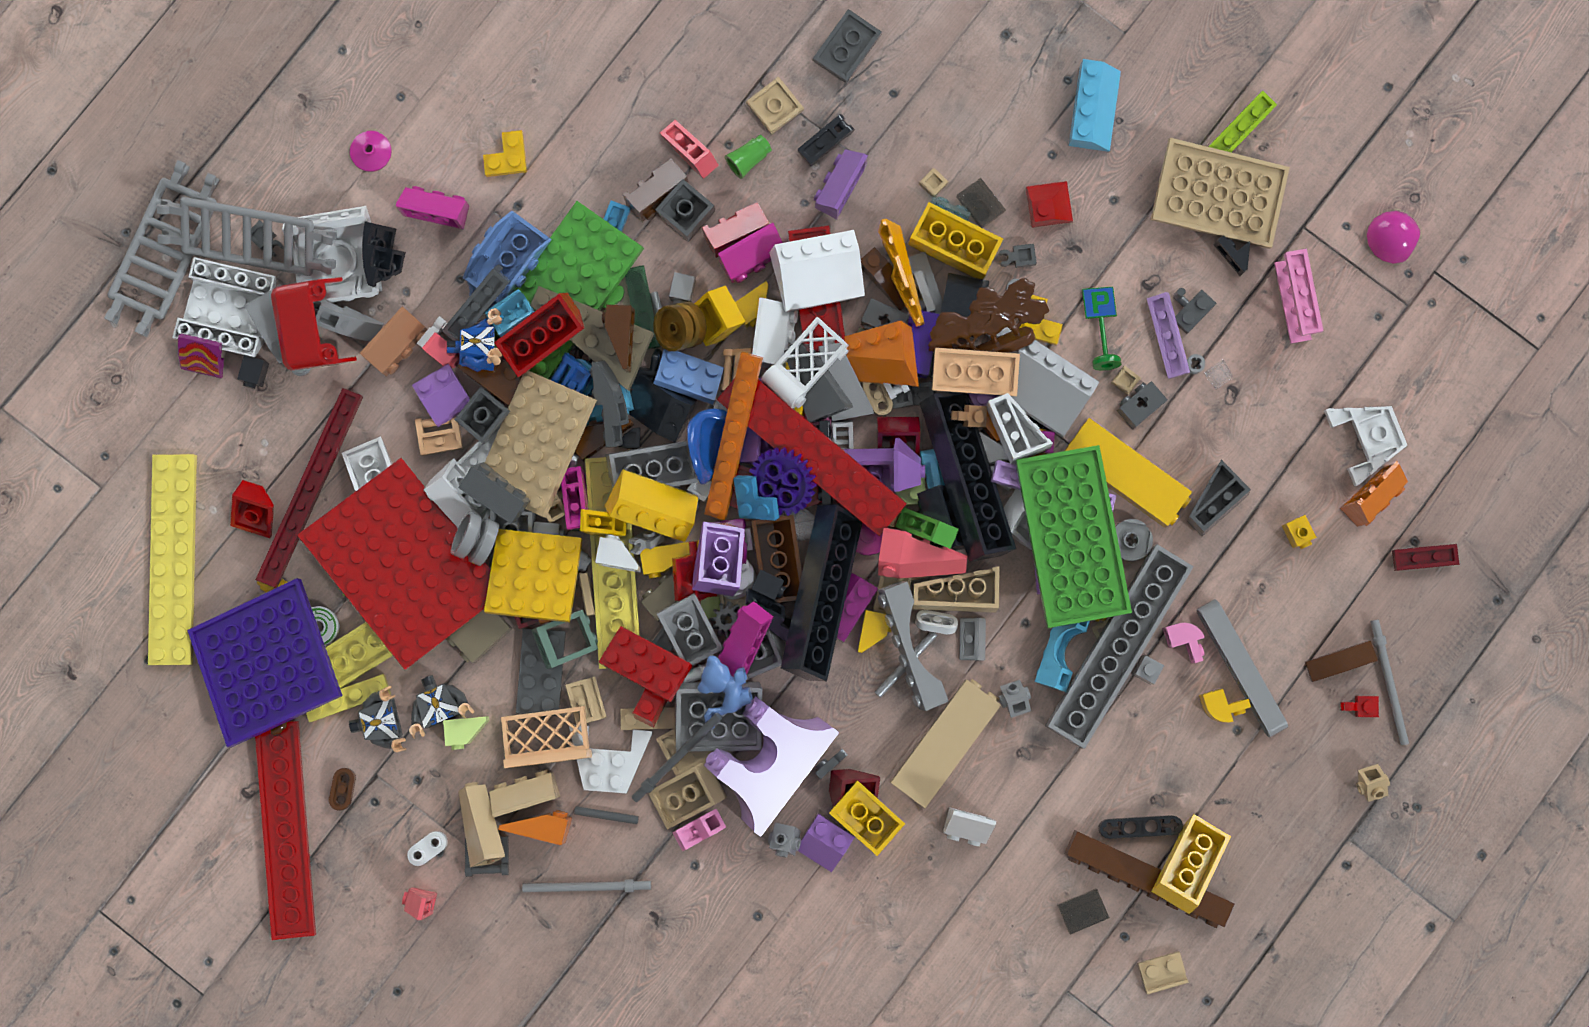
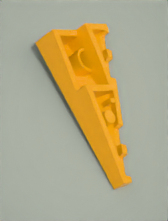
M882 219L878 233L894 265L891 278L915 325H924L901 226L888 219Z

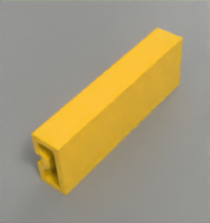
M1088 418L1064 451L1099 445L1107 487L1162 527H1166L1169 524L1172 526L1179 517L1177 512L1180 508L1185 509L1191 501L1189 496L1192 491L1095 421Z

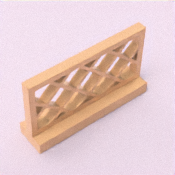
M585 706L501 717L505 751L504 768L592 758V751L589 749ZM580 711V721L574 726L567 719L572 712ZM552 715H557L562 719L556 729L547 723ZM534 717L542 722L535 732L526 725ZM515 720L521 725L515 734L508 730L507 721ZM564 723L573 728V731L567 738L558 732ZM544 725L553 731L546 741L538 735ZM523 728L532 734L526 744L517 737ZM576 731L583 738V745L575 746L569 741ZM555 735L564 740L558 749L549 744ZM535 737L543 743L539 751H533L529 747V744ZM516 740L523 747L518 754L511 755L510 745Z

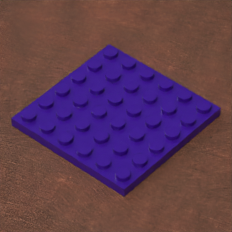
M299 578L187 630L228 748H232L343 696L302 580Z

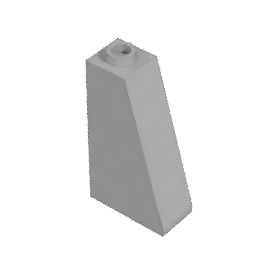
M828 340V352H835L841 346L840 343H835V340ZM822 341L823 346H818L819 353L825 352L824 341ZM845 355L841 361L837 358L828 370L852 403L853 408L831 416L832 421L874 414L873 408L847 356ZM820 356V359L825 364V356Z

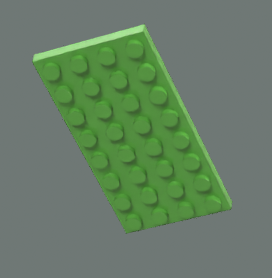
M576 201L550 237L552 240L537 259L539 260L534 270L528 271L524 284L520 288L517 287L515 291L519 289L531 304L538 286L557 294L568 293L572 300L600 311L644 248L586 206ZM494 328L495 342L501 337L498 335L496 329ZM571 340L567 341L528 371L550 380L562 362L563 354H569L575 344Z
M1100 446L1017 459L1015 461L1047 628L1132 613Z

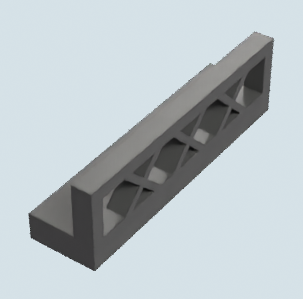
M499 264L490 271L441 330L453 341H460V330L474 326L511 282L501 273L503 267Z

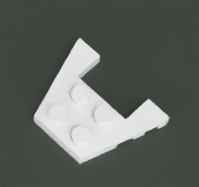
M1392 406L1329 408L1324 410L1330 428L1349 421L1352 422L1366 456L1367 462L1347 469L1354 486L1361 484L1367 477L1407 446Z
M569 726L571 733L573 731V728ZM633 730L631 752L589 748L592 751V758L577 759L583 789L627 793L652 736V731ZM576 731L572 737V742L575 746L583 745V738Z

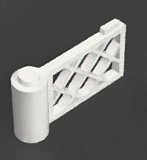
M816 317L777 363L763 374L761 381L791 408H800L806 401V393L837 358L840 361L849 352L846 349L849 345L820 318ZM820 324L824 328V337L813 338V330ZM828 340H837L842 344L837 351L828 352ZM824 341L825 352L814 353L813 342ZM802 342H810V353L799 354V346ZM814 356H825V364L821 368H814ZM799 357H810V368L800 369ZM788 358L796 359V369L787 370L783 364ZM800 372H811V380L806 386L800 382Z

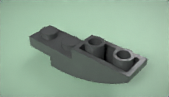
M606 361L592 362L591 377L593 378L594 385L592 396L597 400L595 405H603L602 419L604 420L605 428L603 438L606 442V447H616L623 444L621 425L629 423L625 399L618 380Z

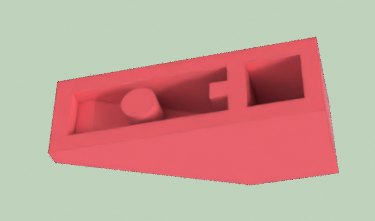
M676 120L660 132L661 136L703 179L719 166L710 150Z
M413 887L410 888L403 896L402 904L405 905L404 911L417 920L425 919L433 914L437 893Z

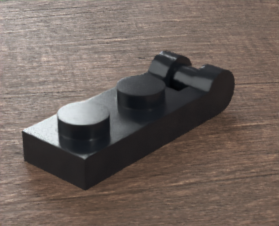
M842 114L835 117L798 148V152L810 166L854 132L855 129L851 124L848 125L844 121L845 117ZM838 126H839V127L841 128V130H842L839 134H838V132L834 129V128H836V127H838Z

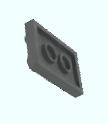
M848 9L815 54L813 61L847 84L882 35V31Z

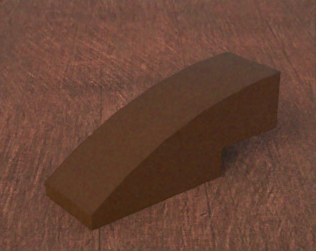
M1370 640L1306 661L1305 665L1311 681L1314 682L1376 662L1378 658Z

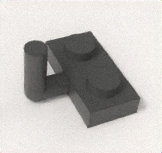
M1179 288L1174 293V299L1184 307L1175 316L1177 325L1186 334L1217 304L1202 289L1191 301L1184 297L1186 293L1184 288Z

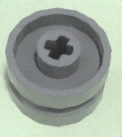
M469 511L457 529L451 546V554L459 558H464L468 555L469 562L481 566L489 556L495 543L499 529L498 522L490 519H485L482 522L481 515Z

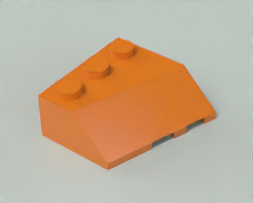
M897 321L844 336L845 342L849 345L846 348L849 350L846 356L859 382L919 387L911 326L902 321Z
M1395 461L1385 465L1340 508L1357 527L1369 525L1380 511L1382 512L1390 505V500L1394 496L1398 497L1405 490L1404 486L1408 480L1400 464Z

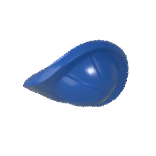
M723 409L701 411L690 420L687 427L690 459L700 484H706L713 478L727 411Z

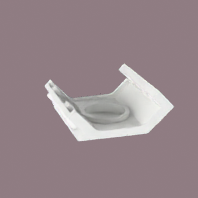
M366 206L298 217L312 220L315 229L337 230L336 240L333 239L332 245L324 244L322 241H313V258L336 260V268L332 269V274H324L318 270H313L311 276L296 274L297 283L342 277V282L325 286L326 295L323 299L330 303L342 300L351 301L360 297L370 298L382 291L381 281L376 283L375 287L368 286L363 268L362 239L364 223H371ZM293 225L294 265L305 267V227Z

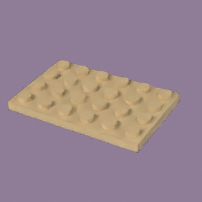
M1169 138L1151 220L1218 237L1224 235L1226 238L1243 243L1250 241L1251 245L1270 249L1273 246L1290 167Z
M527 371L521 377L508 408L510 412L502 421L485 463L515 488L526 493V497L530 501L525 509L546 518L597 400L530 371Z

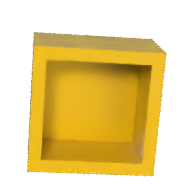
M726 285L708 291L694 303L702 310L706 319L707 331L703 340L705 346L725 340L745 323Z

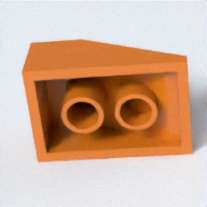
M556 810L553 813L499 825L498 830L563 845L567 840L572 817H568L567 812Z

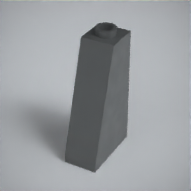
M801 343L799 354L810 353V344ZM814 356V368H821L824 365L823 361L819 356ZM799 357L800 369L810 368V357ZM788 358L787 362L790 370L796 369V359ZM829 370L806 393V401L803 404L809 422H819L853 408L852 403ZM800 372V382L806 386L811 380V372Z

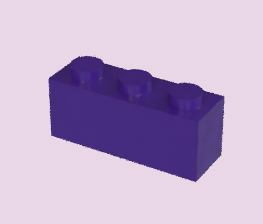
M922 311L924 325L916 326L911 315H909L907 325L912 327L917 376L927 379L933 352L929 351L928 346L932 341L930 332L936 325V320L940 314Z

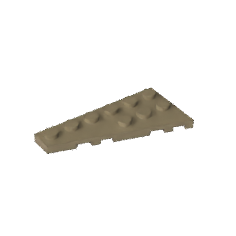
M538 286L531 306L538 310L558 294ZM573 300L580 310L585 329L570 340L593 361L605 360L616 376L618 383L630 391L654 333L634 325L631 373L626 372L622 369L605 328V323H602V311Z

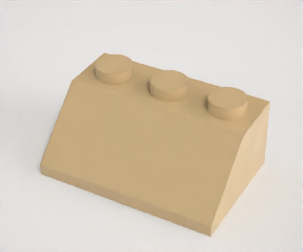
M547 770L535 773L536 778L528 780L527 776L514 779L515 784L507 786L506 782L495 785V790L489 792L493 817L560 797L554 773L548 774Z

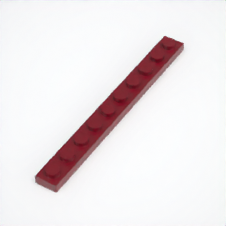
M342 388L259 570L256 581L273 588L278 587L299 541L297 535L305 528L361 404L362 395Z

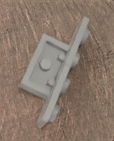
M922 252L908 257L921 310L940 314L943 300L926 253Z

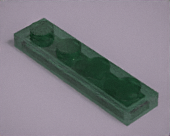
M645 266L632 267L625 275L630 304L635 309L634 324L654 333V311ZM655 334L647 350L660 347Z

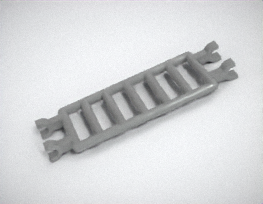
M179 160L176 162L171 179L162 178L159 181L107 294L114 302L104 319L118 324L124 305L143 312V318L137 325L135 332L145 337L149 335L154 318L159 320L165 318L194 256L184 254L144 237L149 225L160 230L164 228L181 234V229L152 218L157 205L161 204V198L165 189L169 188L190 198L217 203L215 199L211 198V195L220 180L215 175L208 173L200 193L180 185L190 167ZM210 210V219H211L212 214H213V212H214V211H212V210ZM189 211V220L198 223L194 235L190 234V246L198 247L201 240V215ZM142 244L180 260L181 263L177 272L136 256L139 245ZM131 263L171 279L172 282L168 291L126 274ZM122 282L163 298L164 300L159 310L119 294L118 290Z
M182 197L180 204L173 203L168 199H162L161 204L157 205V214L180 215L181 234L163 228L162 234L158 235V243L181 245V251L185 254L304 276H311L313 270L331 275L332 269L336 268V260L334 259L322 260L313 258V241H322L324 244L332 245L333 239L336 240L337 230L315 229L312 220ZM189 206L201 208L202 248L190 246ZM210 210L222 212V252L210 250ZM231 214L243 216V256L231 254ZM251 218L263 220V259L251 257ZM272 222L284 224V263L272 261ZM293 225L305 227V267L292 265Z

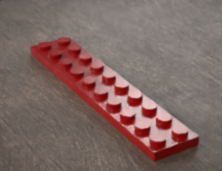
M735 378L717 399L727 409ZM758 379L748 427L773 448L777 447L779 452L786 447L787 453L792 449L794 450L795 457L802 454L800 460H808L805 465L806 468H813L809 472L810 475L816 476L813 481L880 537L883 529L891 524L907 503Z
M299 721L287 722V727L279 734H271L270 729L255 736L271 940L316 935Z

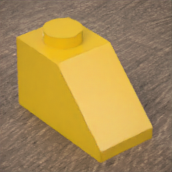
M767 281L735 302L745 320L744 326L746 329L750 326L752 328L756 327L759 298L767 299L769 285Z
M865 611L857 653H863L885 638L888 632L892 633L891 627L889 628L885 621L886 614Z

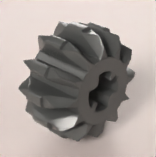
M729 601L726 606L720 603V610H713L717 616L710 618L711 621H716L712 628L718 629L717 634L720 636L725 633L726 638L731 634L730 628L738 618L737 612L740 609L739 604L733 606V603ZM727 616H730V617H731V618H730V619H732L731 624H730V623H726V622H728L727 620H725Z

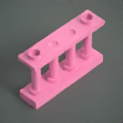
M1307 249L1284 253L1285 261L1274 263L1290 344L1312 340L1311 334L1323 332Z

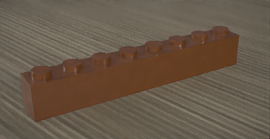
M1074 830L1064 853L1069 856V861L1078 865L1084 862L1089 865L1087 869L1097 874L1103 871L1108 874L1107 878L1119 883L1120 880L1128 883V888L1136 892L1142 889L1147 891L1146 896L1158 901L1161 898L1151 892L1162 871L1161 869ZM1205 891L1199 906L1190 914H1185L1195 919L1201 916L1206 919V924L1217 928L1218 925L1225 927L1235 903ZM1167 901V906L1178 910V907Z

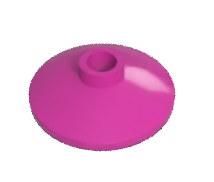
M366 131L359 134L350 146V156L353 163L363 171H378L385 167L391 158L392 150L388 139L376 131ZM368 146L373 147L371 152H366Z

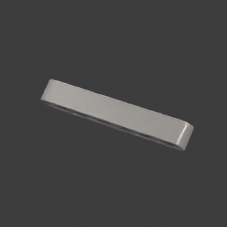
M1214 599L1198 608L1197 614L1243 696L1245 699H1249L1250 708L1265 734L1270 738L1288 728L1286 719L1220 603Z

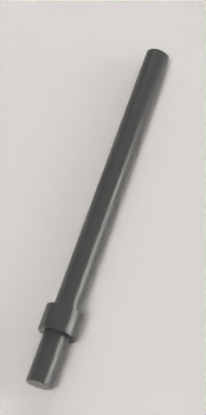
M715 713L651 778H647L641 783V787L632 795V799L638 802L646 793H651L656 788V784L722 720V716L719 713Z

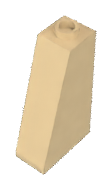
M478 782L465 784V787L459 790L458 793L470 867L490 865L505 857L495 817L492 815L487 788L485 784L478 785Z

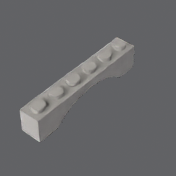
M899 581L879 589L878 601L881 607L885 609V621L888 627L892 629V641L894 646L898 647L900 653L899 662L903 668L905 667L907 673L905 676L906 682L913 690L914 695L912 699L915 706L927 711L949 702L942 681L932 676L923 667L913 649L909 623L914 599L908 582Z

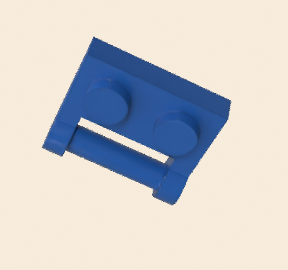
M564 353L561 358L562 362L550 380L559 383L570 365L571 369L561 385L582 394L592 379L591 371L575 360L572 355Z

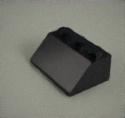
M938 485L917 493L918 506L923 515L958 529L951 549L954 551L965 549L945 485ZM930 541V545L936 546L938 548L943 547L942 545Z

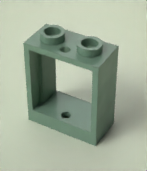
M583 610L571 613L570 620L577 618L588 647L557 659L546 630L565 622L552 621L531 629L546 669L556 667L598 649L597 637L591 632L589 627L590 619Z

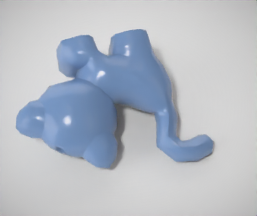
M716 656L708 657L706 667L701 676V682L698 685V691L704 694L710 692L721 693L723 691L725 697L721 707L708 708L704 714L705 723L715 713L720 715L735 713L742 706L751 703L753 698L750 687H742V684L746 683L747 680L744 667L738 668L734 676H731L728 667L722 664Z

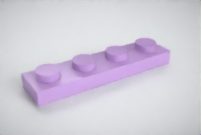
M1169 292L1147 298L1168 378L1171 379L1190 373Z

